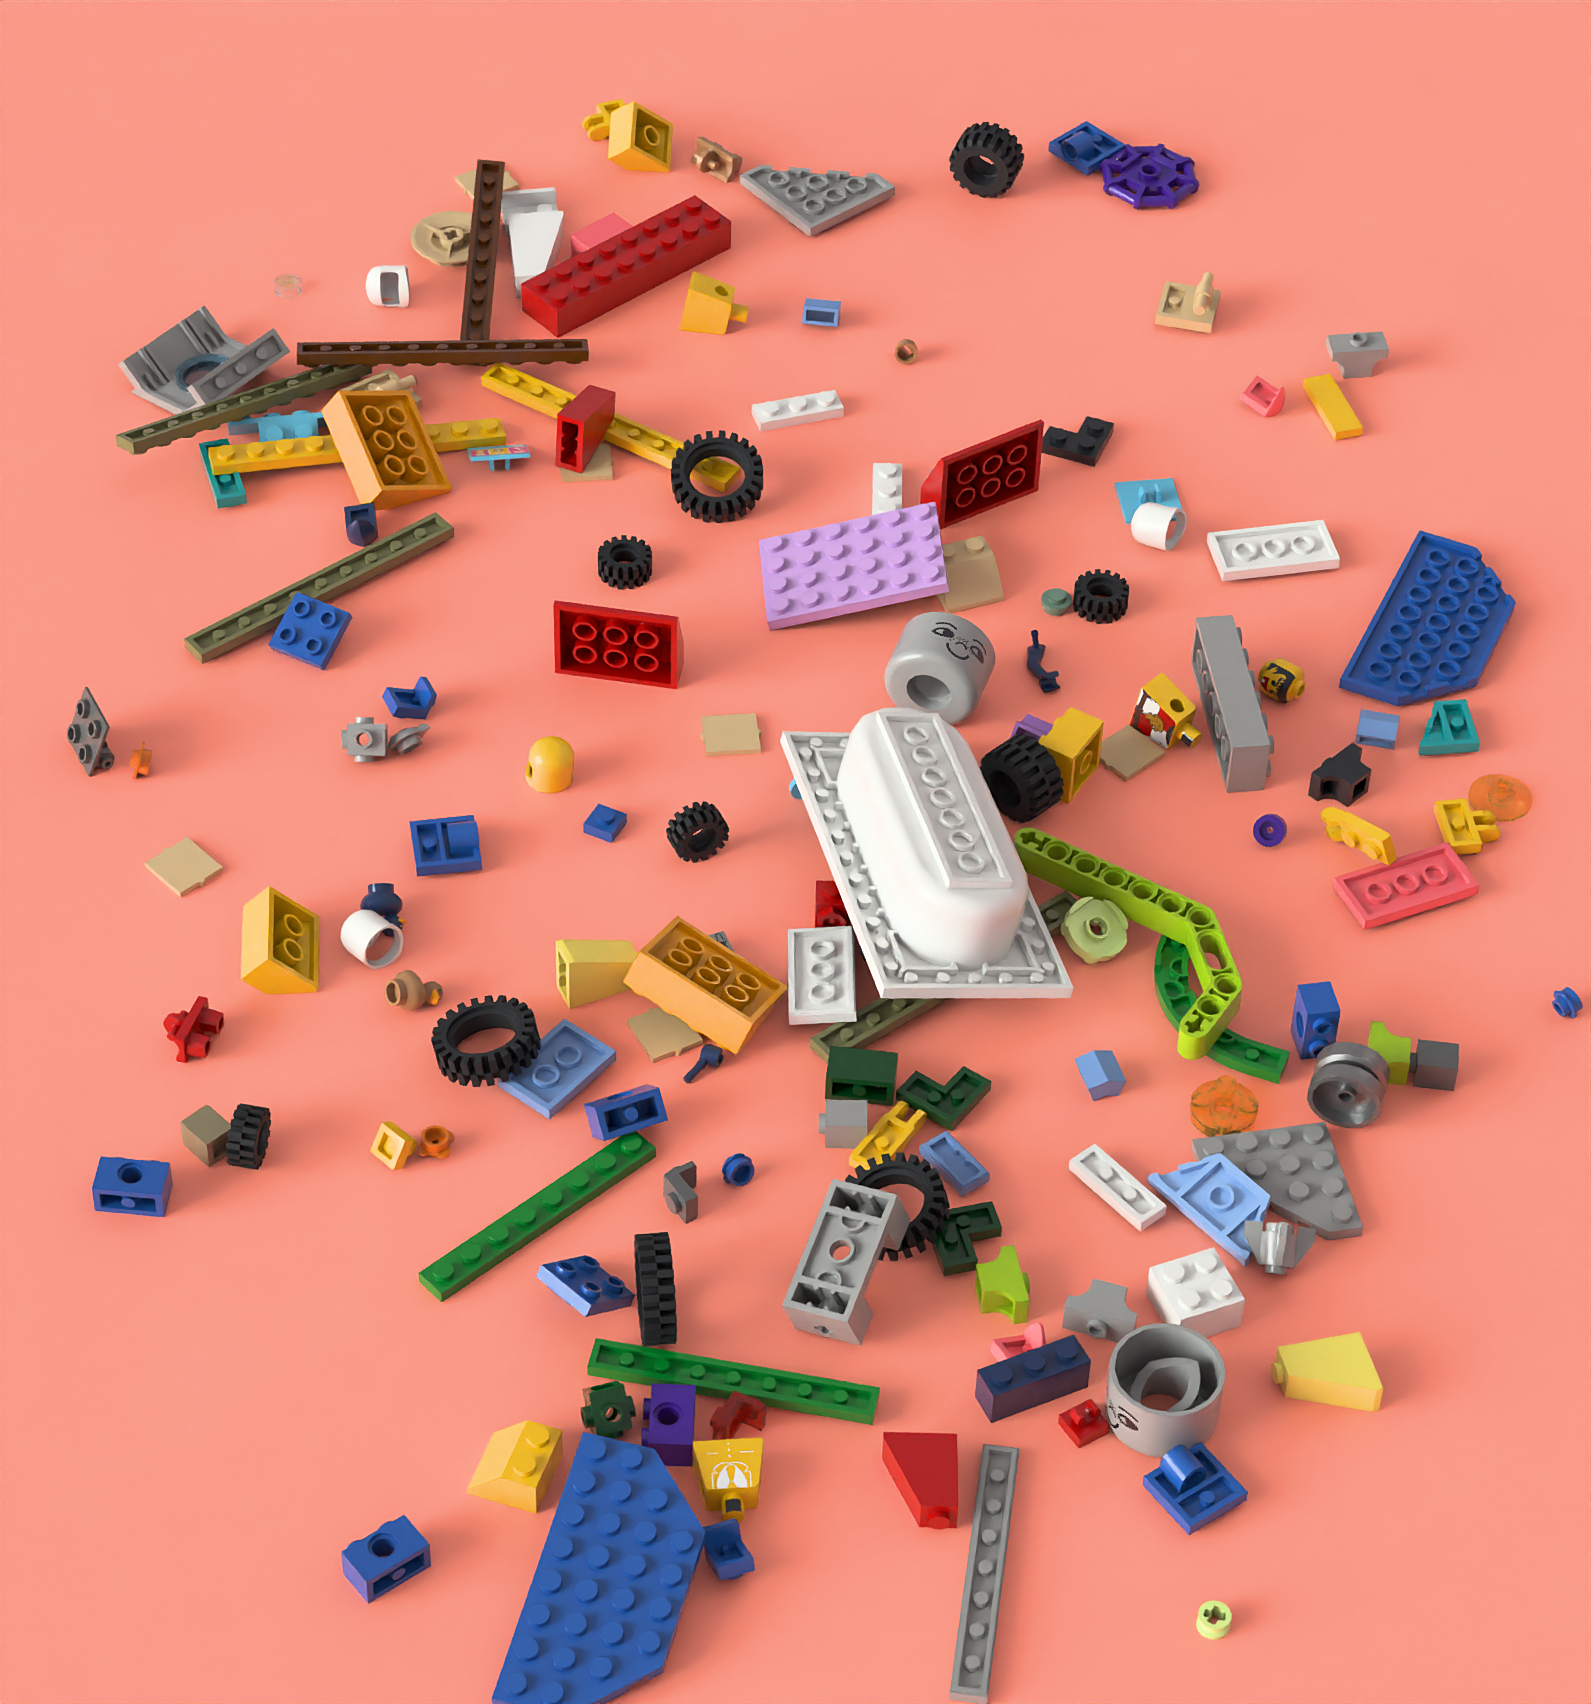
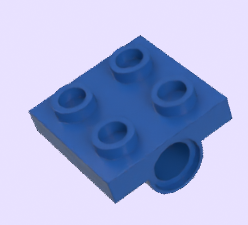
M1085 121L1050 141L1048 151L1088 176L1099 169L1102 160L1109 159L1124 149L1125 144Z
M296 592L268 645L276 652L325 670L353 617L347 611Z
M474 815L409 821L417 877L482 870L478 827Z
M586 1255L542 1264L536 1275L551 1291L585 1317L630 1307L635 1297V1294L625 1287L621 1279L611 1276L600 1267L596 1259Z
M1202 1442L1190 1449L1183 1444L1173 1447L1164 1455L1160 1466L1143 1477L1142 1484L1188 1535L1247 1501L1248 1491Z

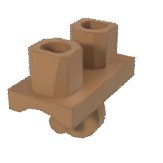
M703 136L697 137V149L691 163L695 164L702 173L708 172L725 183L732 182L734 173L740 171L743 161L742 157L732 154L717 142H712Z

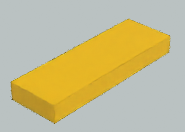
M1331 374L1303 378L1302 386L1334 440L1362 435L1363 427Z

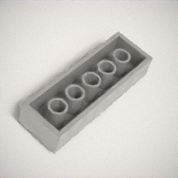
M1233 615L1196 617L1190 663L1226 792L1264 790L1266 777L1271 775L1269 754L1274 753V740L1272 735L1267 734L1268 721L1266 713H1261L1260 710L1261 695L1259 691L1254 689V671L1248 669L1249 657L1247 649L1242 648V630L1240 627H1236Z

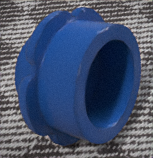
M1565 987L1561 991H1554L1552 1005L1556 1012L1562 1017L1567 1015L1570 1018L1577 1017L1576 1013L1583 1008L1578 995L1569 987Z
M736 1153L728 1157L722 1166L724 1181L735 1186L746 1185L753 1178L755 1172L751 1158L749 1156L745 1157L743 1153Z

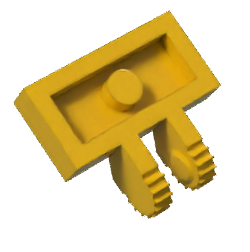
M622 98L597 103V113L586 116L582 120V127L585 131H588L587 134L591 141L605 140L610 134L611 112L626 105Z
M1466 798L1435 801L1433 810L1444 842H1448L1457 855L1480 853L1482 843H1491L1500 838L1501 831L1498 825H1495L1496 817L1493 811H1470Z

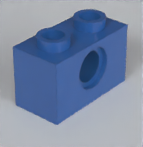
M1330 981L1297 985L1290 1031L1300 1060L1317 1058L1324 1047L1336 1042L1341 1010Z
M649 1084L584 1104L592 1137L602 1141L668 1121L660 1088Z
M101 1156L92 1185L95 1211L165 1217L173 1186L170 1163L157 1160L147 1161Z
M405 1515L393 1521L383 1523L377 1531L361 1540L353 1541L345 1550L341 1551L343 1574L368 1604L431 1566L430 1544Z

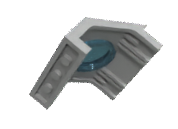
M204 305L118 365L135 388L131 393L176 415L224 399L291 351L275 328H272L248 346L228 337Z

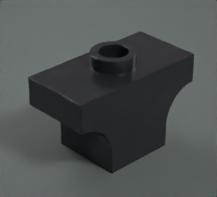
M1352 742L1332 758H1327L1320 767L1311 773L1308 796L1317 802L1322 799H1334L1348 807L1366 794L1369 788L1372 769L1361 762L1362 748Z

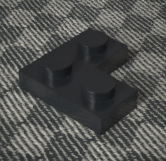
M1086 416L1078 433L1049 426L1043 437L1042 453L1095 467L1113 434L1114 423Z

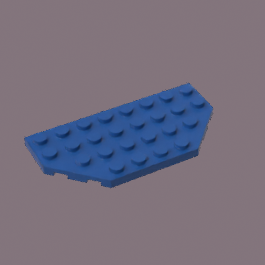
M1419 530L1340 678L1339 688L1388 704L1401 706L1477 686L1514 612L1516 604L1510 594L1506 595L1501 588L1502 582L1492 568L1486 567L1481 560L1482 554L1477 547Z
M583 1432L491 1698L492 1704H605L628 1692V1688L646 1678L651 1680L663 1673L703 1550L706 1532L655 1449Z

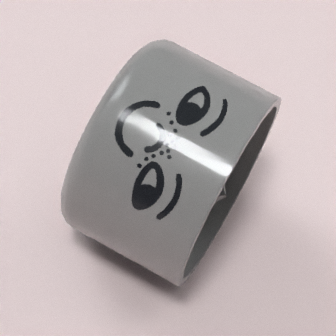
M946 612L920 614L912 618L904 627L886 666L884 683L887 693L897 707L913 708L926 713H938L940 718L950 725L960 723L971 716L979 704L995 666V651L986 634L965 618Z
M1149 1324L1126 1334L1112 1351L1104 1408L1106 1419L1116 1437L1129 1448L1139 1453L1163 1458L1169 1450L1177 1445L1183 1444L1188 1449L1200 1442L1204 1445L1213 1435L1219 1420L1225 1382V1365L1220 1352L1210 1340L1199 1332L1177 1324ZM1164 1394L1179 1400V1402L1167 1411H1160L1142 1405L1140 1400L1148 1395Z

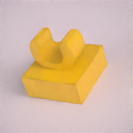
M386 1121L381 1123L370 1152L392 1170L402 1169L407 1156L413 1155L418 1142L392 1121Z

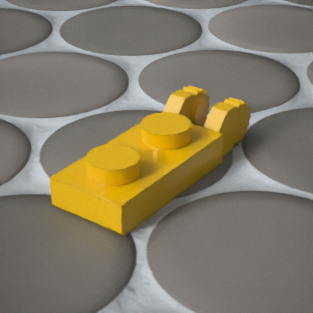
M1334 806L1326 807V809L1321 811L1322 822L1327 823L1325 828L1326 835L1335 842L1344 841L1349 847H1355L1366 853L1371 859H1377L1388 866L1397 860L1392 838L1388 832L1348 811L1345 812Z
M902 1100L899 1101L889 1113L883 1115L850 1154L849 1165L856 1168L861 1164L865 1170H868L870 1167L867 1160L874 1157L876 1164L883 1163L881 1155L889 1153L891 1161H894L896 1153H901L922 1128L927 1119V1113L919 1109L906 1123L902 1119L907 1114L909 1104Z

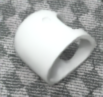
M378 265L369 271L366 278V292L369 300L374 305L408 308L409 274L407 265ZM382 298L394 299V300L382 302Z
M1152 502L1145 503L1139 506L1133 515L1131 523L1132 535L1141 544L1170 551L1177 545L1185 532L1187 515L1183 509L1177 507H1168ZM1176 513L1173 536L1166 540L1169 523Z
M372 910L354 912L346 919L341 928L340 938L344 948L371 969H380L390 965L398 958L402 951L403 935L401 930ZM392 928L394 931V941L388 952L377 961L367 959V948L374 944L382 930Z

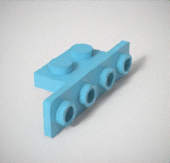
M298 410L293 412L292 415L282 416L279 413H267L259 418L245 416L241 421L228 422L229 435L259 433L260 442L319 436L318 428L328 427L322 412L310 413L308 410Z

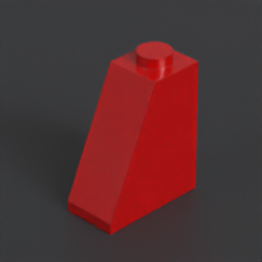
M589 384L557 414L555 466L582 473L614 419L616 392Z
M883 1432L882 1461L919 1528H932L935 1530L957 1528V1433Z

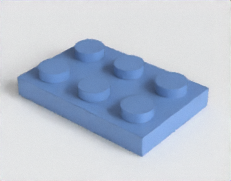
M563 1019L540 1040L541 1049L538 1050V1057L531 1059L532 1065L528 1069L520 1066L522 1073L517 1077L511 1072L508 1073L509 1080L502 1083L501 1078L498 1077V1087L550 1120L616 1061V1050L568 1020Z

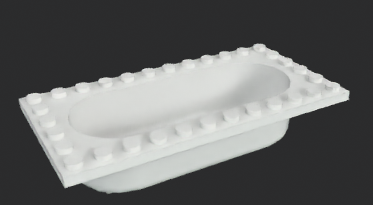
M889 707L862 716L851 733L782 731L780 743L881 998H1071L1074 987L1030 891L1027 873L970 745L956 728L941 719L938 713H926L913 708Z

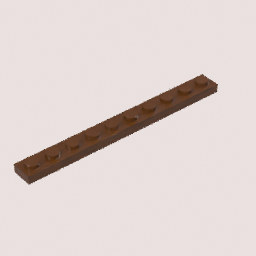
M477 159L460 340H489L505 161ZM466 363V364H464V365L484 366V367H487L486 365H481V364H479V363Z
M587 339L297 342V365H304L308 368H315L320 365L347 367L350 364H362L365 367H375L379 364H391L397 367L406 366L407 364L434 366L437 363H449L454 366H462L466 363H479L487 366L497 362H507L511 365L537 362L538 364L548 365L553 362L579 364L582 361H589Z

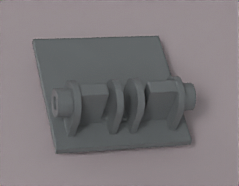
M85 687L81 699L77 701L72 723L67 728V740L71 743L87 775L91 777L95 768H111L115 757L105 741L110 726L89 688Z

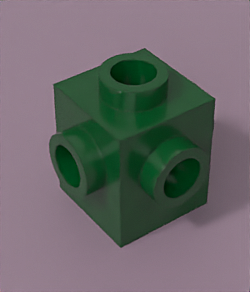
M613 1381L582 1389L585 1406L580 1407V1413L585 1429L590 1428V1432L595 1435L615 1439L624 1435L623 1430L633 1428L631 1418L636 1417L635 1406L631 1395L626 1396L624 1384L619 1381Z

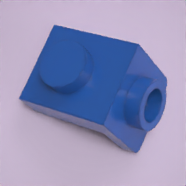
M424 676L419 677L414 689L386 687L382 695L393 717L424 720L431 707L434 706L437 697L430 681Z
M735 1518L703 1527L706 1532L704 1543L706 1561L719 1581L737 1579L745 1573L755 1571L753 1556L742 1542L740 1526Z

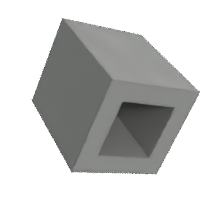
M826 1099L825 1113H819L818 1134H825V1148L855 1149L867 1136V1100Z

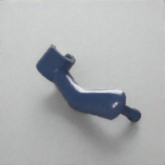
M1032 630L1033 645L1027 648V668L1039 680L1040 688L1044 693L1060 689L1061 687L1055 677L1059 676V672L1055 670L1047 673L1040 665L1046 646L1039 644L1038 631Z

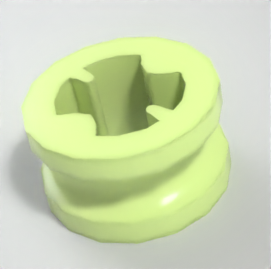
M1214 1600L1202 1604L1198 1610L1196 1623L1198 1632L1203 1637L1212 1640L1225 1637L1230 1631L1232 1620L1230 1608L1226 1604ZM1212 1616L1220 1618L1216 1624L1209 1623Z

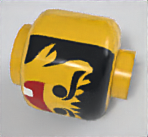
M1281 657L1273 661L1268 660L1258 675L1261 691L1284 704L1294 698H1300L1306 688L1303 669Z

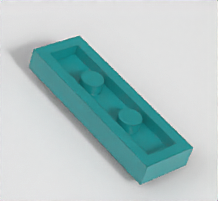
M228 438L198 443L199 453L217 508L247 504V496L239 472L213 476L208 456V447L230 445Z

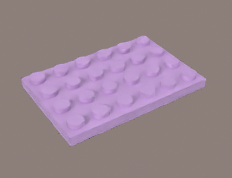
M935 502L758 540L769 630L950 592Z

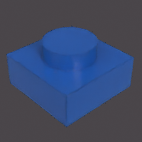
M598 803L583 823V833L612 843L627 824V814Z

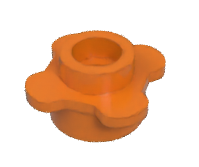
M143 741L140 750L133 749L129 768L134 769L133 779H136L137 773L147 775L153 751L145 749V742Z
M439 1125L425 1128L421 1132V1144L417 1146V1153L420 1156L429 1155L440 1159L449 1157L451 1154L449 1146L455 1140L454 1134Z

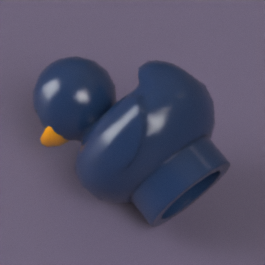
M374 883L368 885V894L361 900L360 910H372L381 917L385 916L383 917L385 920L396 925L402 931L403 925L407 923V920L397 916L402 910L403 902L394 893V884ZM392 928L382 930L384 935L394 937Z

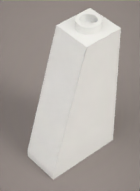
M563 211L507 214L508 240L516 299L522 298L521 283L555 266L564 238Z

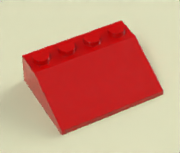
M1041 419L939 459L921 486L920 504L936 503L940 529L1038 491L1044 422Z
M554 600L555 673L677 689L684 665V640L679 617Z

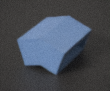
M806 298L803 306L802 324L838 327L841 301Z
M1361 709L1355 743L1394 750L1400 716Z
M1093 1050L1074 1058L1093 1101L1104 1096H1119L1126 1083V1079L1112 1050Z

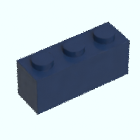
M1071 1335L978 1369L975 1398L989 1421L993 1423L1088 1388L1091 1360L1076 1336Z

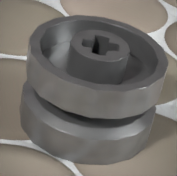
M1336 1042L1324 1047L1317 1056L1313 1076L1308 1088L1307 1101L1310 1109L1320 1119L1343 1128H1361L1372 1124L1380 1116L1384 1094L1386 1093L1390 1069L1387 1061L1377 1051L1366 1045L1354 1042Z

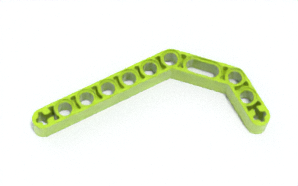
M1031 827L1018 830L1014 835V846L1027 873L1082 898L1094 897L1093 899L1100 901L1104 899L1109 900L1121 909L1127 919L1186 945L1204 992L1180 1022L1177 1051L1185 1059L1198 1060L1203 1058L1239 1012L1243 987L1242 980L1214 911L1199 902ZM1204 953L1215 955L1221 969L1210 967Z

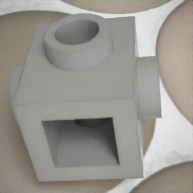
M355 717V723H347V730L341 731V749H347V755H354V762H373L374 756H387L388 724H374V717ZM367 734L369 741L363 746L360 743V736Z

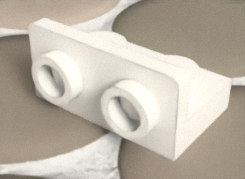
M554 187L504 191L502 193L501 216L505 234H508L507 214L558 211L556 189Z

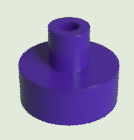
M1273 813L1261 816L1253 826V835L1256 841L1266 847H1272L1281 843L1287 834L1286 822L1282 817Z

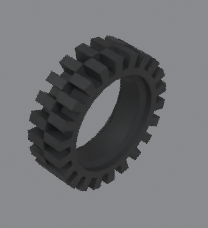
M719 430V437H713L712 431H706V439H702L699 433L694 435L693 444L688 439L683 443L684 450L680 447L678 448L676 458L673 457L671 463L672 492L675 494L677 504L681 503V509L685 513L691 509V517L697 519L699 514H702L703 522L709 523L710 516H715L716 523H722V516L727 515L728 521L731 522L735 520V513H738L740 517L745 516L746 507L752 510L755 507V500H760L761 490H763L764 486L762 458L760 454L757 455V449L754 445L749 447V440L743 437L739 442L738 434L732 432L730 438H726V431ZM710 457H726L740 465L745 474L744 481L735 492L726 496L712 497L702 494L694 488L690 481V474L693 468L702 460Z
M492 995L485 996L483 1003H479L477 997L470 999L472 1005L466 1007L464 1002L457 1005V1013L452 1009L448 1010L445 1013L447 1019L440 1017L437 1021L438 1027H434L432 1030L431 1042L441 1073L444 1077L448 1076L449 1081L453 1083L459 1080V1084L462 1086H467L470 1080L473 1087H480L482 1080H486L487 1086L495 1085L494 1078L498 1077L501 1078L503 1083L509 1080L508 1073L510 1072L517 1077L522 1073L520 1066L528 1069L532 1065L531 1059H536L539 1055L538 1050L541 1049V1039L531 1008L528 1009V1005L524 1002L519 1004L518 999L514 997L507 1002V998L504 995H499L496 1002L493 1001ZM504 1028L515 1032L514 1037L509 1042L492 1051L470 1054L460 1052L457 1049L464 1039L479 1031Z
M889 1153L882 1154L883 1163L877 1165L873 1157L867 1160L870 1169L865 1170L860 1164L855 1168L858 1178L849 1174L845 1182L877 1190L889 1185L906 1184L917 1188L923 1193V1207L916 1218L909 1222L899 1250L883 1247L878 1260L883 1261L885 1252H887L890 1261H898L899 1251H903L905 1259L913 1257L910 1248L916 1246L918 1251L922 1253L927 1250L924 1243L925 1239L931 1244L938 1240L935 1231L944 1232L946 1228L944 1221H948L950 1216L948 1211L950 1204L938 1171L935 1167L931 1168L928 1161L924 1159L920 1163L918 1156L913 1154L910 1155L907 1161L904 1153H896L895 1161H891Z
M668 1232L635 1234V1282L642 1345L644 1347L676 1344V1292L673 1258Z

